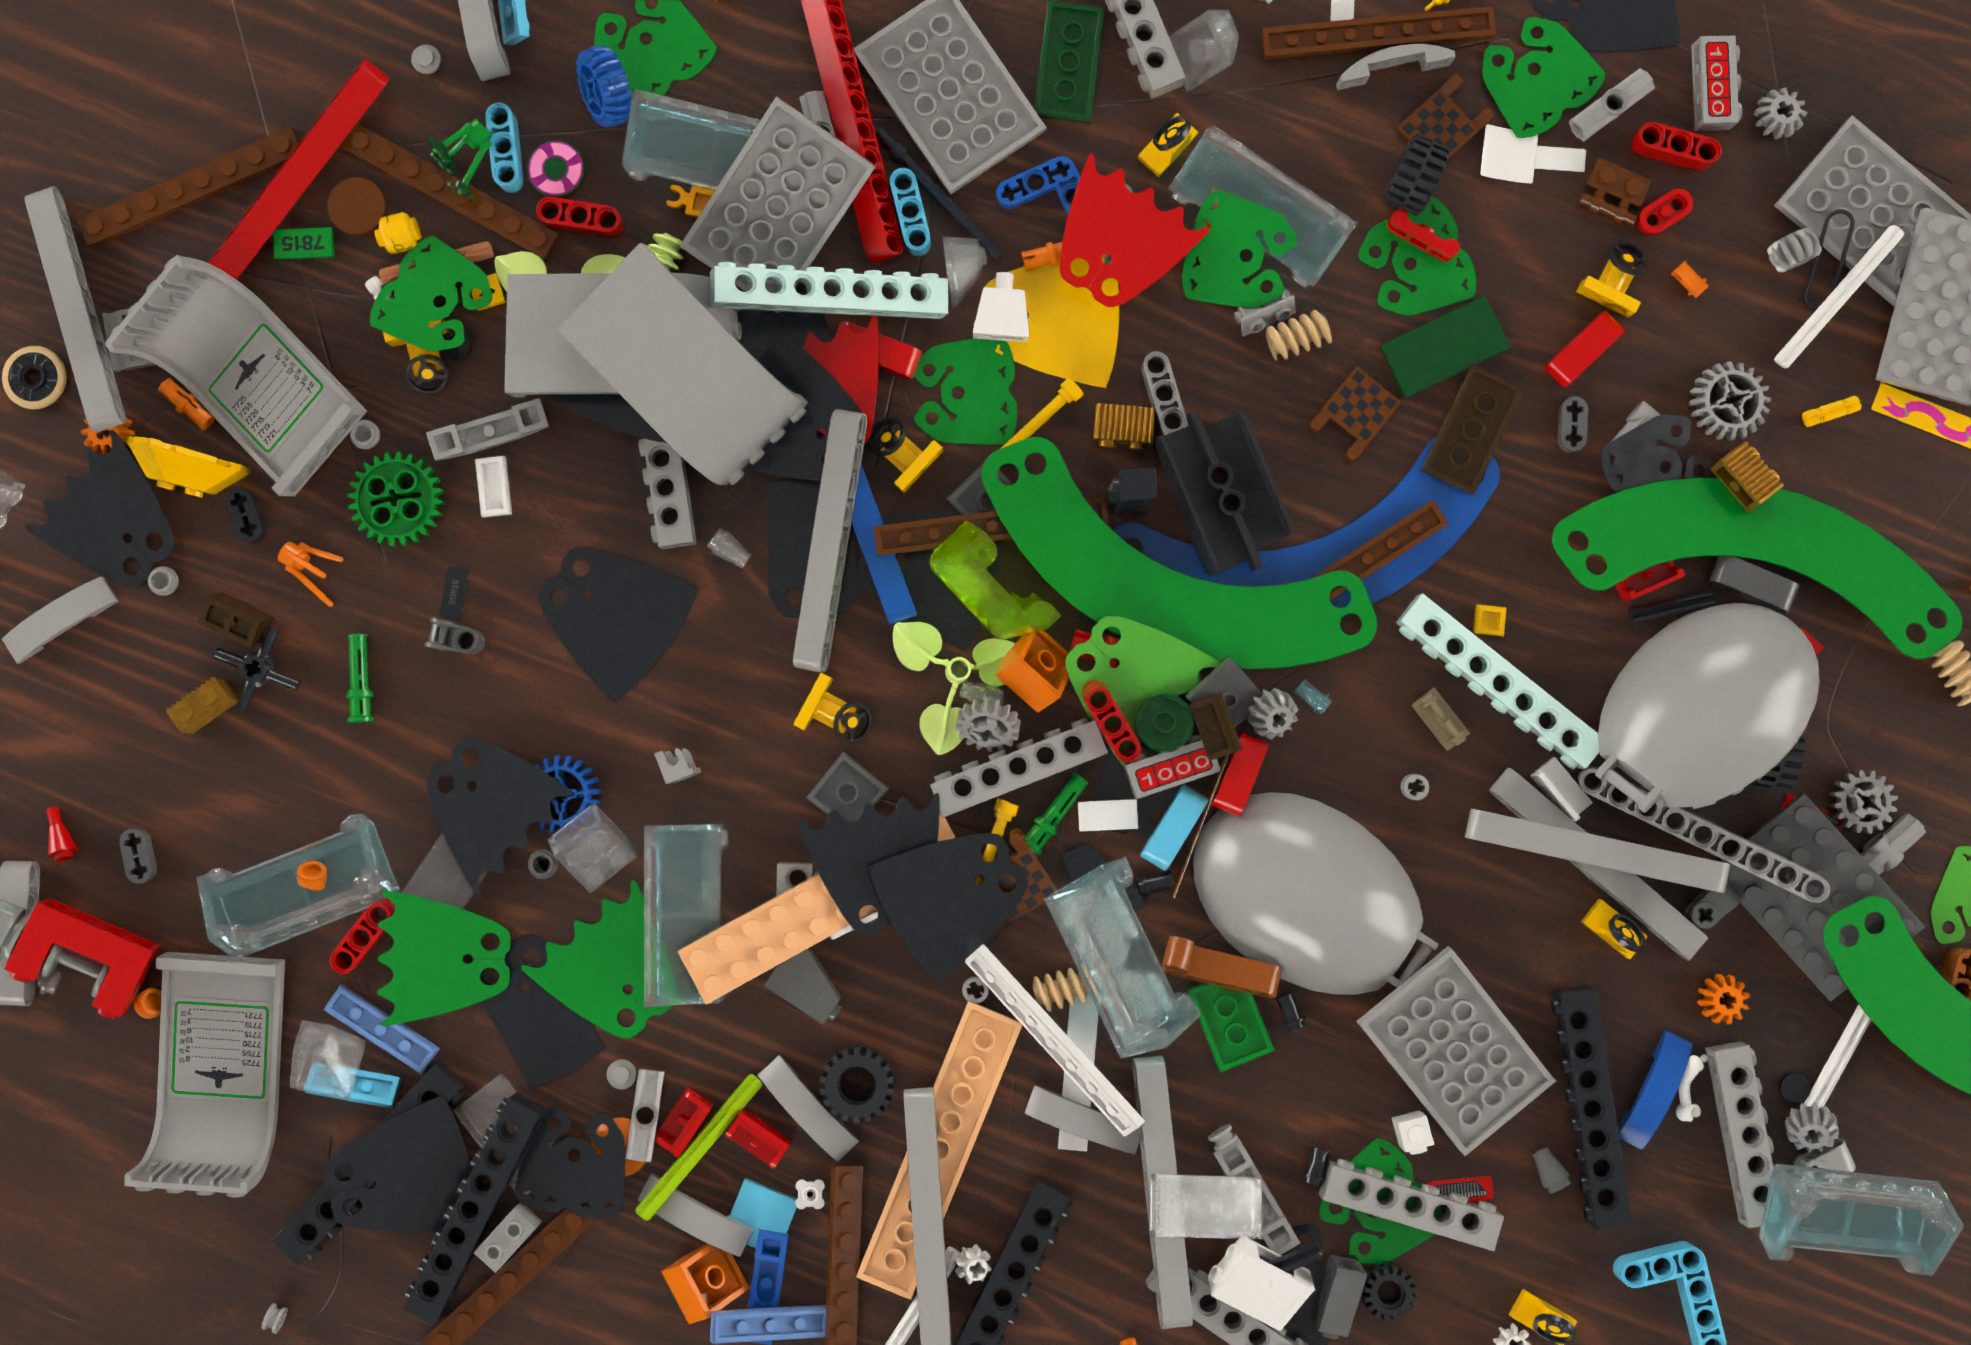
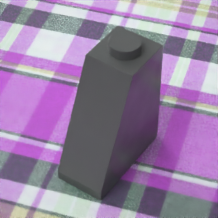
M811 947L777 965L764 985L822 1025H824L827 1019L833 1022L842 1006L837 1004L841 999V995Z
M1333 1254L1328 1255L1315 1319V1325L1324 1337L1339 1339V1336H1349L1367 1277L1366 1271L1356 1259Z

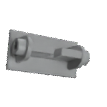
M1285 289L1279 298L1265 304L1262 308L1238 307V311L1233 314L1238 324L1241 323L1242 336L1258 333L1266 326L1277 321H1284L1296 313L1294 295L1291 296L1289 291Z

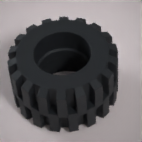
M1416 133L1409 140L1386 188L1384 202L1405 210L1414 216L1421 214L1430 201L1444 172L1450 155L1449 147Z
M1802 733L1798 742L1774 768L1760 780L1756 779L1746 787L1781 794L1789 792L1795 785L1802 769L1805 753L1804 733Z
M851 1044L847 1048L843 1047L829 1058L820 1077V1095H823V1103L826 1107H830V1112L834 1116L836 1114L841 1116L843 1121L847 1122L848 1119L853 1120V1123H860L861 1120L871 1121L874 1116L882 1114L883 1110L891 1102L895 1087L894 1069L892 1065L890 1066L886 1055L880 1054V1050L877 1048H869L866 1044H862V1046ZM851 1067L867 1069L875 1079L873 1093L864 1099H853L847 1096L840 1085L841 1076L844 1071Z

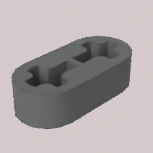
M1578 396L1569 397L1563 401L1558 410V445L1564 452L1574 453L1586 445L1588 435V405L1584 399ZM1572 403H1574L1575 408L1580 409V413L1574 416V422H1572V413L1567 412L1566 409ZM1572 427H1574V437L1579 438V442L1571 446L1570 441H1566V437L1572 432Z
M141 828L128 829L119 839L126 876L135 884L150 882L157 873L151 837L146 830ZM134 836L141 839V843L137 844V848L136 846H130L129 840L134 839ZM140 865L147 867V872L143 873V877L135 872V869L139 868Z

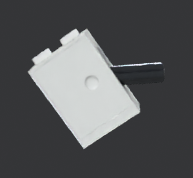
M1241 1235L1235 1244H1231L1228 1247L1225 1256L1219 1264L1214 1265L1209 1272L1208 1281L1211 1296L1281 1331L1315 1290L1311 1271L1303 1266L1323 1258V1251L1317 1242H1313L1281 1256Z

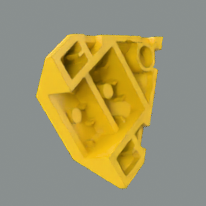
M128 436L126 440L146 477L156 480L157 487L174 491L175 486L185 488V494L200 498L203 497V493L211 495L219 493L248 476L251 471L250 468L217 459V457L177 445L167 444L154 438Z

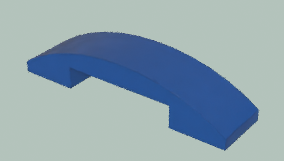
M1664 1030L1652 1055L1655 1060L1631 1110H1626L1619 1124V1139L1641 1150L1647 1145L1663 1120L1678 1090L1689 1060L1692 1043Z
M759 1229L748 1309L774 1308L779 1306L789 1234ZM770 1340V1341H753V1342H755V1343H761V1344H767V1345H771V1344H772V1340Z

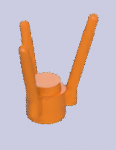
M291 541L287 542L278 554V561L285 564V570L296 576L327 606L332 607L333 602L299 570L306 568L319 577L325 578L326 573L309 563L310 555L307 553L337 562H343V557L310 547L303 542L299 545Z

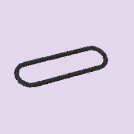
M1844 209L1834 210L1827 215L1819 239L1822 249L1831 217L1836 214H1845L1849 218L1850 227L1832 292L1839 284L1855 225L1853 215ZM1820 254L1814 258L1804 293L1806 305L1814 311L1819 307L1810 303L1809 292Z

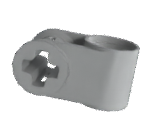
M1842 1138L1834 1139L1833 1147L1824 1146L1823 1153L1819 1149H1813L1810 1154L1807 1151L1798 1155L1792 1162L1793 1174L1800 1180H1804L1815 1187L1823 1186L1838 1177L1852 1173L1856 1169L1845 1140Z

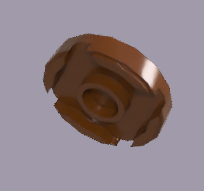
M350 177L340 181L332 189L328 198L327 211L331 221L342 232L351 236L368 235L375 232L379 228V220L387 216L386 198L382 190L374 182L363 177Z

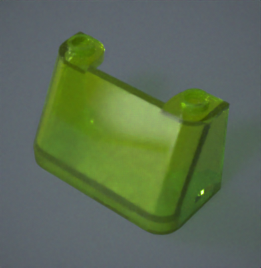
M967 520L931 555L930 566L934 573L979 621L999 639L1005 640L1045 630L1061 617L1051 604L1041 600L1034 593L1027 598H1023L1015 593L1009 595L986 570L996 558V545L983 530Z

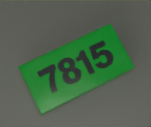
M332 227L274 230L273 232L274 259L277 261L335 258V233Z

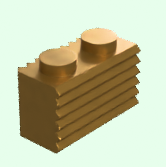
M1097 403L1093 442H1099V447L1116 448V444H1127L1129 450L1145 451V447L1151 446L1153 443L1155 408Z
M1746 441L1710 468L1748 513L1784 486L1783 482H1780L1779 475L1773 469L1768 468L1767 464H1764V460L1760 459L1759 452L1754 447L1748 446Z
M211 677L210 681L206 680V683L201 684L200 688L196 687V691L186 694V698H181V701H177L176 705L172 704L171 708H167L166 712L182 734H193L238 702L239 696L227 679Z

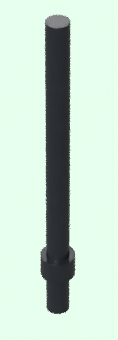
M883 127L875 133L880 142L890 151L889 155L897 163L900 161L905 168L910 169L916 179L996 261L1003 254L1000 248L908 154L909 150L902 142L898 143Z

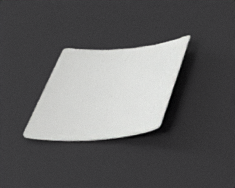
M1487 124L1480 174L1500 180L1533 183L1538 135L1518 138L1512 129Z

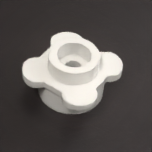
M801 1179L796 1183L795 1187L798 1190V1198L795 1200V1205L797 1208L814 1207L815 1209H821L824 1206L822 1190L825 1188V1184L822 1180L817 1179L814 1182H806L804 1179ZM812 1192L813 1196L808 1197L807 1193Z

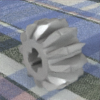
M1786 87L1781 88L1778 92L1774 89L1770 90L1766 97L1759 99L1757 103L1759 108L1754 111L1753 115L1761 118L1756 122V126L1765 127L1763 135H1768L1772 132L1774 140L1781 138L1782 135L1790 137L1794 134V130H1799L1804 123L1801 119L1805 118L1808 112L1800 109L1805 104V100H1796L1798 91L1788 95Z
M1799 229L1769 246L1767 249L1769 260L1778 272L1790 271L1819 255L1822 251L1819 244L1820 241L1812 229Z
M1273 688L1271 692L1263 690L1262 697L1260 698L1254 697L1255 704L1248 707L1251 714L1247 717L1253 730L1258 735L1265 736L1271 740L1275 735L1283 738L1285 730L1292 731L1291 723L1298 721L1295 713L1299 710L1292 700L1293 698L1288 693L1281 692L1276 688Z
M1815 1101L1808 1107L1801 1102L1800 1110L1791 1108L1790 1116L1786 1117L1785 1120L1789 1141L1794 1142L1797 1150L1806 1147L1809 1154L1813 1149H1819L1823 1153L1824 1146L1833 1147L1834 1139H1837L1839 1135L1838 1122L1834 1113H1830L1827 1106L1818 1108Z

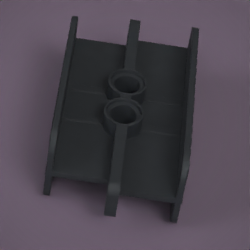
M1193 410L1187 414L1189 426L1165 436L1161 435L1155 439L1154 450L1158 461H1160L1161 468L1165 473L1168 485L1171 487L1172 494L1176 499L1179 511L1182 513L1183 520L1187 525L1186 527L1190 532V537L1193 539L1194 546L1198 551V556L1201 558V563L1206 573L1211 577L1246 561L1253 572L1262 568V562L1256 549L1293 533L1292 521H1290L1289 514L1285 509L1282 497L1274 483L1273 476H1271L1270 469L1263 457L1262 450L1259 448V443L1256 441L1247 416L1242 411H1239L1231 417L1204 427L1197 410ZM1212 471H1221L1225 475V483H1215L1211 476ZM1230 497L1236 501V511L1225 509L1223 506L1224 498Z

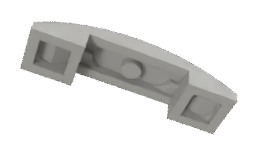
M1407 44L1386 48L1372 53L1353 64L1340 76L1336 87L1337 90L1364 85L1370 77V71L1419 61L1421 72L1450 66L1456 57L1455 51L1428 44Z
M540 398L511 406L512 409L464 424L457 426L452 424L426 432L435 461L496 447L549 427Z
M104 577L96 578L64 594L26 618L6 634L2 641L15 662L21 664L43 650V645L87 617H95L117 603L118 599Z
M780 1054L758 1074L761 1081L792 1118L837 1162L859 1142L840 1119L837 1120L800 1080L797 1072Z
M1034 1085L1024 1112L1025 1114L1087 1140L1127 1153H1136L1140 1142L1139 1129L1125 1137L1101 1111Z
M1237 1138L1226 1148L1213 1152L1269 1249L1282 1255L1300 1244L1240 1139Z
M654 1173L650 1174L638 1198L640 1203L659 1182L661 1177ZM677 1188L655 1213L690 1235L739 1257L742 1255L754 1231L750 1226L730 1215L726 1217L677 1190Z

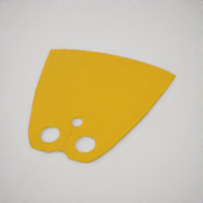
M1078 258L1071 263V272L1075 276L1082 277L1088 273L1089 264L1086 260ZM1057 261V264L1052 266L1049 263L1025 270L1023 266L1009 271L1008 273L1014 274L1013 289L1025 291L1026 309L1029 313L1028 342L1006 341L1011 349L1014 361L1046 374L1064 379L1069 377L1075 382L1106 388L1113 369L1117 348L1119 306L1106 307L1096 301L1091 291L1087 288H1076L1067 283L1060 275V261ZM996 278L988 282L985 287L995 288ZM1114 278L1105 279L1102 283L1103 293L1107 296L1117 295L1119 293L1118 281ZM998 344L995 352L1003 355V352L999 350L1000 345Z

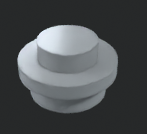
M421 45L413 51L411 62L419 73L432 74L441 65V55L435 47Z
M361 420L350 431V438L356 447L365 450L371 449L380 440V430L375 423L369 420Z
M165 566L155 568L148 577V585L157 595H170L177 589L179 584L177 573L172 568Z
M625 1059L614 1061L607 1070V1080L616 1089L629 1088L637 1077L635 1066Z

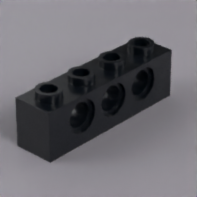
M1156 468L1118 471L1116 477L1112 478L1109 489H1107L1108 507H1113V514L1148 512L1157 500Z

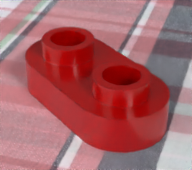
M1674 189L1646 206L1637 216L1639 230L1646 235L1654 236L1684 218L1693 208L1691 194L1684 189ZM1677 202L1679 210L1673 209L1671 203ZM1648 217H1652L1655 220L1654 226L1648 224Z

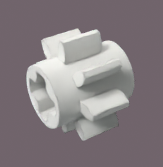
M977 1244L973 1248H965L963 1246L960 1253L961 1257H954V1261L960 1266L955 1270L959 1278L965 1277V1280L970 1285L973 1280L983 1282L987 1271H992V1268L986 1263L990 1260V1255L987 1251L981 1252Z
M1514 1323L1511 1324L1510 1329L1504 1330L1502 1327H1499L1501 1333L1498 1338L1493 1339L1496 1345H1510L1509 1342L1514 1339L1517 1345H1531L1530 1342L1525 1341L1529 1333L1525 1329L1518 1333V1328Z

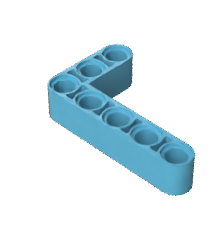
M1678 1241L1619 1256L1614 1261L1613 1272L1615 1276L1631 1288H1640L1676 1279L1692 1345H1705L1710 1339H1714V1345H1727L1706 1258L1700 1249L1687 1241ZM1692 1251L1693 1257L1691 1261L1683 1264L1685 1253ZM1663 1258V1267L1659 1270H1654V1263L1658 1259ZM1631 1265H1635V1273L1631 1277H1625L1626 1269ZM1699 1280V1289L1695 1292H1690L1691 1284ZM1707 1310L1706 1318L1702 1321H1697L1700 1311Z

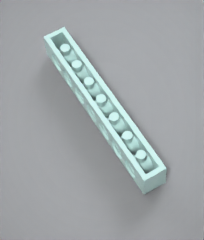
M720 262L718 266H714L710 271V308L941 319L948 314V278H939V274L925 273L921 277H911L909 272H894L893 276L882 275V271L867 270L864 271V274H855L852 269L847 268L836 269V272H824L822 267H808L806 271L795 270V267L791 265H781L777 269H766L764 264H749L748 268L736 267V263ZM742 279L746 281L749 291L742 292L738 290L735 280ZM765 281L776 283L778 293L767 291ZM796 282L803 283L807 288V295L797 293L794 284ZM824 284L834 286L836 296L827 295L824 291ZM854 285L863 288L865 292L864 298H859L854 294ZM882 287H888L892 290L893 299H887L883 296ZM911 288L919 290L922 296L921 301L912 298Z
M1423 593L1414 598L1395 622L1401 627L1399 632L1411 641L1416 639L1424 645L1422 650L1433 659L1439 657L1446 663L1445 669L1458 678L1461 675L1470 683L1467 686L1480 696L1485 694L1493 700L1490 704L1502 714L1508 712L1515 718L1514 724L1526 733L1531 731L1539 738L1536 741L1548 751L1554 749L1561 755L1560 761L1573 770L1575 768L1586 769L1600 752L1597 732ZM1426 621H1431L1436 626V633L1433 637L1426 635L1423 627ZM1450 639L1456 640L1459 644V651L1456 655L1450 654L1447 650V642ZM1474 657L1478 658L1482 663V669L1478 674L1470 669V661ZM1496 676L1502 677L1505 682V687L1501 692L1496 691L1493 687V680ZM1520 694H1523L1528 700V705L1524 710H1520L1516 705V698ZM1544 712L1551 719L1550 725L1546 729L1539 723V717ZM1566 731L1571 732L1574 738L1572 745L1569 747L1565 746L1562 741V736Z

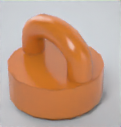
M307 861L298 866L297 882L300 886L314 891H321L325 888L327 868L323 863Z
M148 988L138 993L134 1000L136 1013L145 1019L159 1016L161 1014V991L156 988Z

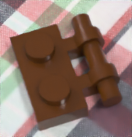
M1598 158L1584 186L1595 191L1594 195L1591 196L1583 192L1578 203L1588 207L1590 212L1595 214L1600 212L1612 217V221L1618 224L1624 222L1633 226L1637 215L1629 212L1628 206L1639 209L1642 206L1652 180ZM1604 196L1619 201L1618 205L1615 206L1603 201Z

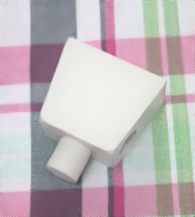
M998 272L996 273L995 288H983L973 328V339L1028 342L1029 328L1025 291L1013 289L1014 274Z

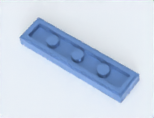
M343 984L339 985L323 1009L420 1074L426 1071L440 1049L403 1023L381 1026V1022L390 1015Z
M826 1305L711 1311L710 1342L712 1344L822 1338L825 1337Z

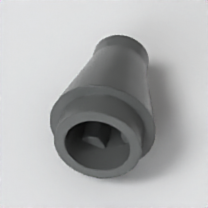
M548 850L535 851L528 860L530 873L538 879L550 878L557 870L558 859ZM545 859H549L550 864L548 865L549 868H546L544 866Z
M1548 1146L1532 1154L1543 1188H1547L1550 1194L1571 1184L1568 1178L1570 1174L1550 1152Z

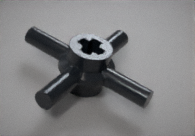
M268 626L259 651L249 653L245 657L221 648H217L215 651L214 659L239 668L240 676L245 682L235 709L247 712L256 688L265 686L271 681L294 691L299 689L301 680L276 671L275 663L270 657L280 630ZM255 665L261 668L260 674L254 671Z

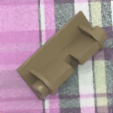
M1435 687L1411 704L1446 751L1455 745H1460L1466 740L1465 737L1470 734Z

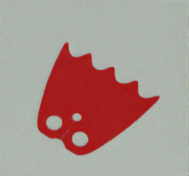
M1090 154L1079 179L1066 222L1060 252V275L1062 279L1076 288L1085 287L1090 290L1093 298L1102 305L1116 307L1131 300L1165 275L1207 235L1210 227L1194 231L1186 229L1183 224L1184 208L1182 206L1169 211H1160L1154 204L1153 188H1148L1140 193L1130 192L1125 186L1123 169H1119L1107 176L1100 175L1095 167L1094 155ZM1106 254L1112 257V262L1107 265L1102 262V256ZM1078 258L1086 260L1089 264L1088 273L1082 277L1075 276L1071 272V263ZM1114 278L1119 282L1120 291L1117 295L1107 296L1103 293L1102 283L1105 279Z
M876 315L870 320L867 329L860 334L852 331L845 322H841L835 337L829 342L820 341L812 332H808L802 347L804 351L836 379L858 405L862 413L866 414L868 429L864 445L870 437L873 426L878 386L879 346L878 320ZM823 429L818 430V431L822 432V433L825 435V437H826V432H825V430H823Z

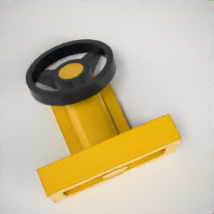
M1176 113L1173 118L1165 122L1157 130L1153 140L1143 149L1137 159L1157 177H1160L1198 135V131L1191 126V123L1185 116H1180Z
M1618 241L1609 249V260L1599 279L1587 276L1581 281L1576 292L1629 318L1636 313L1641 302L1626 295L1625 292L1634 275L1642 274L1648 266V259L1645 253L1634 244ZM1620 247L1631 250L1639 258L1634 257L1629 252H1624ZM1643 264V267L1640 269L1633 268V266Z
M445 320L430 321L428 326L433 328L435 325L445 322ZM444 330L443 334L449 333V330ZM383 332L385 342L390 346L397 347L406 344L410 357L406 378L413 389L421 393L432 394L445 387L448 381V368L441 360L439 351L422 349ZM411 366L414 372V376L418 377L415 382H413L410 377L409 371ZM435 378L444 379L435 388L426 389L419 387L423 381L431 382Z
M886 418L872 427L867 446L875 455L884 456L903 473L894 484L904 494L943 452V447L933 440L922 452L905 436V428L899 420ZM889 424L887 430L880 434L879 439L872 442L875 433L881 427ZM895 424L899 425V427H900V430H898V431L896 432V434H895ZM873 447H883L880 451L873 449Z
M820 673L793 725L806 731L812 718L833 728L838 738L845 742L855 743L862 740L871 729L872 715L870 710L859 702L847 703L828 693L827 690L833 679ZM854 706L862 707L864 710L855 713L857 708ZM866 715L867 722L864 730L854 737V730L859 727L860 719ZM846 729L848 738H844L841 733H845Z
M1602 899L1597 900L1581 921L1627 959H1631L1636 952L1640 951L1645 946L1646 939L1648 938L1634 921L1625 915L1619 914Z
M1522 1289L1509 1315L1550 1342L1558 1345L1573 1342L1576 1336L1574 1326L1577 1321L1556 1307Z

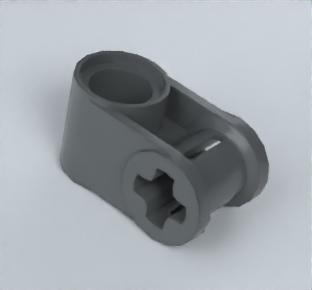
M430 618L432 627L429 640L425 642L424 646L468 655H476L484 649L485 637L481 631L460 626L457 623ZM471 633L474 637V643L470 648L466 649L463 640L467 634Z
M1728 882L1725 893L1702 889L1701 893L1684 908L1683 916L1697 928H1711L1728 912L1733 910L1741 902L1742 897ZM1698 910L1704 911L1701 914L1703 920H1698V918L1700 917V913L1698 912Z

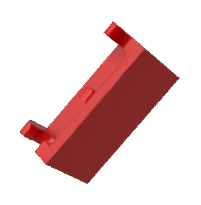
M1669 561L1637 572L1615 586L1622 602H1625L1685 576L1682 568H1676L1673 561Z
M687 1086L655 1134V1142L679 1158L714 1106V1103Z
M745 1108L742 1109L725 1134V1137L733 1140L761 1159L772 1169L776 1167L792 1142L791 1139Z

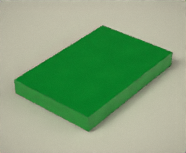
M1201 983L1187 989L1220 1073L1275 1051L1252 994L1207 983Z

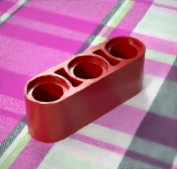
M1657 122L1644 124L1631 138V147L1635 153L1695 171L1706 170L1720 158L1722 153L1720 143L1711 137ZM1643 134L1650 135L1653 144L1646 143L1643 139ZM1671 141L1680 145L1681 152H1677L1672 148ZM1699 149H1703L1708 153L1709 160H1705L1700 156Z
M545 197L538 202L536 207L539 219L545 226L553 230L603 238H617L623 233L625 223L619 212L614 207ZM550 208H558L556 217L552 219L546 218V212ZM578 213H587V218L584 222L574 223V218ZM606 218H616L613 227H603V222Z
M1605 309L1544 366V369L1565 388L1626 330Z
M845 322L855 333L860 334L866 330V328ZM878 333V369L912 380L923 352L911 345Z
M1098 680L1088 682L1082 689L1083 700L1115 755L1123 762L1136 760L1141 753V745L1107 686ZM1103 692L1104 696L1100 701H1090L1092 694ZM1111 716L1118 717L1115 725H1105L1107 718ZM1130 740L1133 742L1129 749H1119L1123 741Z
M1243 731L1238 736L1242 750L1230 754L1211 802L1212 806L1236 817L1241 815L1269 746V743Z
M385 897L371 904L345 935L330 956V965L335 972L347 974L360 966L387 932L378 926L379 922L385 920L379 915L378 908L381 907L386 911L387 918L391 917L396 911L395 905L391 900ZM361 930L369 934V941L363 939ZM344 952L351 956L352 963L345 960Z

